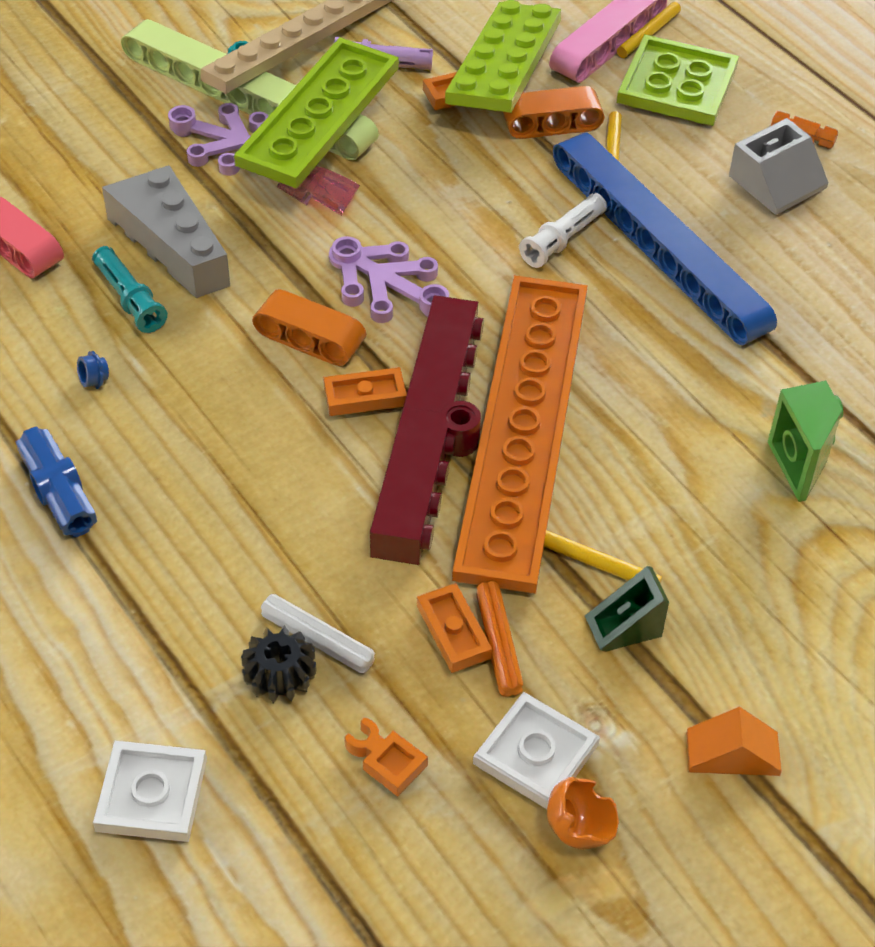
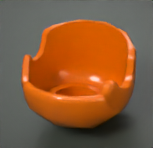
M568 777L555 785L549 796L547 806L549 825L558 838L572 848L584 850L603 846L613 840L617 834L619 819L616 804L612 798L601 797L595 793L593 787L596 785V782L594 780Z

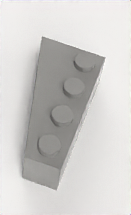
M169 165L102 187L107 219L115 226L120 225L125 230V235L134 243L138 241L146 248L147 255L155 262L159 260L167 267V272L193 296L198 298L230 287L227 253Z

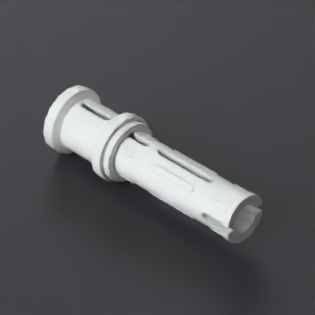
M592 193L556 222H546L541 225L536 235L526 237L520 242L519 250L523 260L532 267H542L551 254L559 253L565 249L570 237L606 211L607 204L605 199L598 193Z

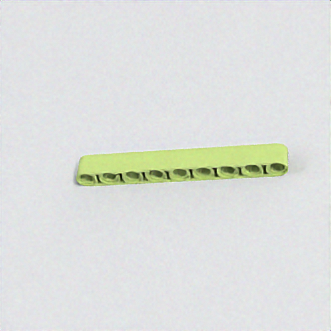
M143 20L121 39L123 51L133 61L224 103H233L238 106L239 110L250 115L254 112H264L269 116L296 86L275 75L264 72L225 94L201 81V68L227 54L152 20ZM360 114L329 151L345 159L356 160L378 139V129L371 119Z

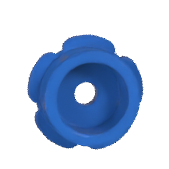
M89 351L87 356H80L77 360V373L82 386H95L96 389H99L103 385L104 380H107L109 377L106 359L99 357L94 351Z

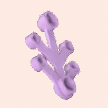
M225 103L218 108L219 121L224 125H228L229 129L196 120L195 110L186 105L173 107L168 112L169 127L177 136L186 137L196 133L218 140L206 144L190 145L187 148L189 164L197 167L203 166L209 161L208 156L239 149L250 138L239 117L237 105ZM264 112L252 113L249 116L250 131L254 133L268 118V114ZM224 153L218 157L219 172L221 174L231 176L239 172L240 167L235 166L234 153Z
M346 236L336 239L329 250L330 263L334 267L342 269L344 285L342 286L341 293L342 302L345 305L355 307L364 301V288L357 281V270L369 276L373 299L370 306L371 318L377 323L389 322L393 317V304L388 300L386 286L419 303L420 310L427 317L434 295L449 297L448 290L441 285L431 284L421 288L401 277L416 275L421 281L428 282L436 279L438 275V263L431 257L408 261L409 247L404 242L396 241L389 245L362 247L359 240ZM387 258L389 263L377 264L372 260Z

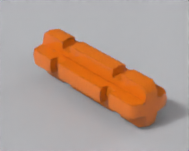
M777 111L773 116L771 126L788 118L811 136L813 143L818 141L819 146L830 149L837 140V129L825 126L823 129L820 128L821 124L794 116V119H792L790 114L782 111Z

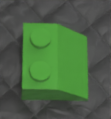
M826 380L782 389L768 438V444L798 502L807 500L825 467L831 447L835 443V434L839 420L843 417L842 402L837 395L833 394Z

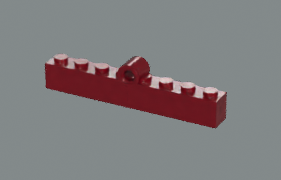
M433 296L370 529L371 558L420 565L423 549L430 550L432 546L434 525H429L431 517L438 518L440 513L442 493H437L439 485L446 486L448 479L449 462L445 461L446 454L464 457L474 453L479 446L480 411L474 404L460 401V397L468 396L471 373H466L467 368H474L476 363L478 346L473 345L474 340L481 341L483 334L484 318L478 317V301Z

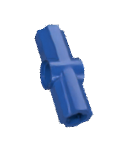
M36 426L23 431L21 438L16 441V446L29 470L32 485L41 504L49 506L53 517L56 519L64 535L79 537L88 533L90 528L97 522V517L83 492L80 477L72 460L69 457H63L48 429H39Z

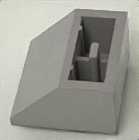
M788 118L735 143L729 177L775 215L828 187L829 182L811 136Z

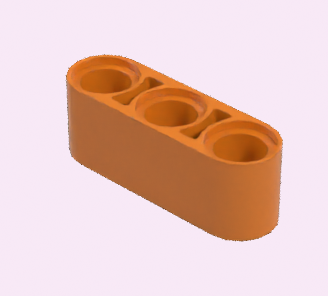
M589 86L522 92L512 113L503 112L509 133L519 139L589 132L600 127L605 119L597 93Z
M281 289L275 290L268 297L252 319L254 327L263 336L337 366H344L350 360L367 335L364 326L357 319Z

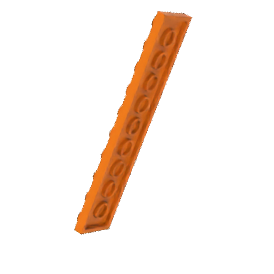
M514 275L454 561L452 581L479 585L482 582L495 581L501 589L536 594L588 285Z

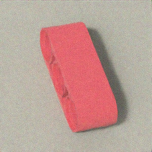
M0 197V255L29 278L37 277L62 261L64 253L55 237L6 199Z

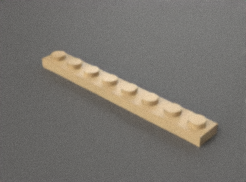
M326 0L201 68V81L227 94L393 0Z

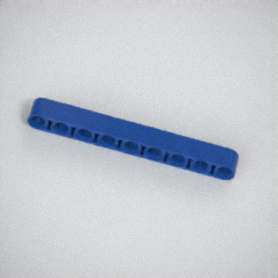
M584 132L553 147V158L559 170L586 197L592 193L601 195L607 204L604 214L735 343L743 346L775 330L777 318L769 303L592 135Z

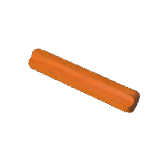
M495 581L482 582L477 586L476 595L486 638L492 647V663L499 693L504 697L517 696L522 693L523 680L500 586Z

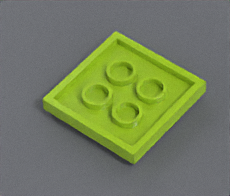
M644 34L618 90L616 103L714 126L737 69L739 56Z

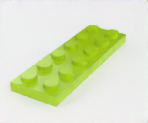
M515 0L499 2L445 91V104L512 113L561 21V9L551 8L547 4L525 5Z
M339 37L234 154L235 166L297 189L399 69V57Z

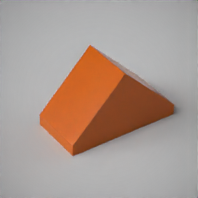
M740 706L687 728L689 772L781 775L778 732Z

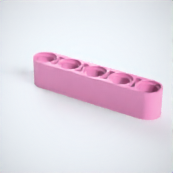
M613 0L555 47L550 57V68L578 83L584 81L617 54L616 50L621 44L666 8L667 0Z

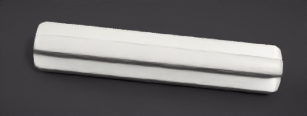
M270 594L261 605V614L264 618L282 628L285 625L292 634L301 631L307 643H312L314 647L359 673H366L370 666H372L375 660V652L372 649L278 595Z

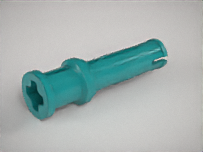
M102 246L93 253L92 261L120 295V304L126 313L133 315L136 327L143 333H151L160 329L167 320L168 313L166 308L154 301L151 289L145 284H140L136 281L111 247Z

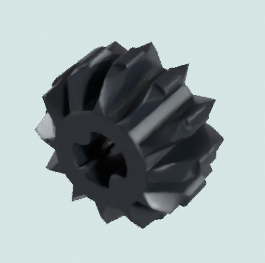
M285 625L276 634H273L266 627L263 633L264 638L251 636L248 643L249 649L243 650L241 655V662L244 667L242 669L243 680L246 682V685H252V691L256 697L268 693L269 699L274 703L279 695L285 694L292 702L295 696L294 690L307 692L310 686L309 679L315 678L317 672L316 662H314L315 649L312 643H305V637L301 631L289 636V630H287Z

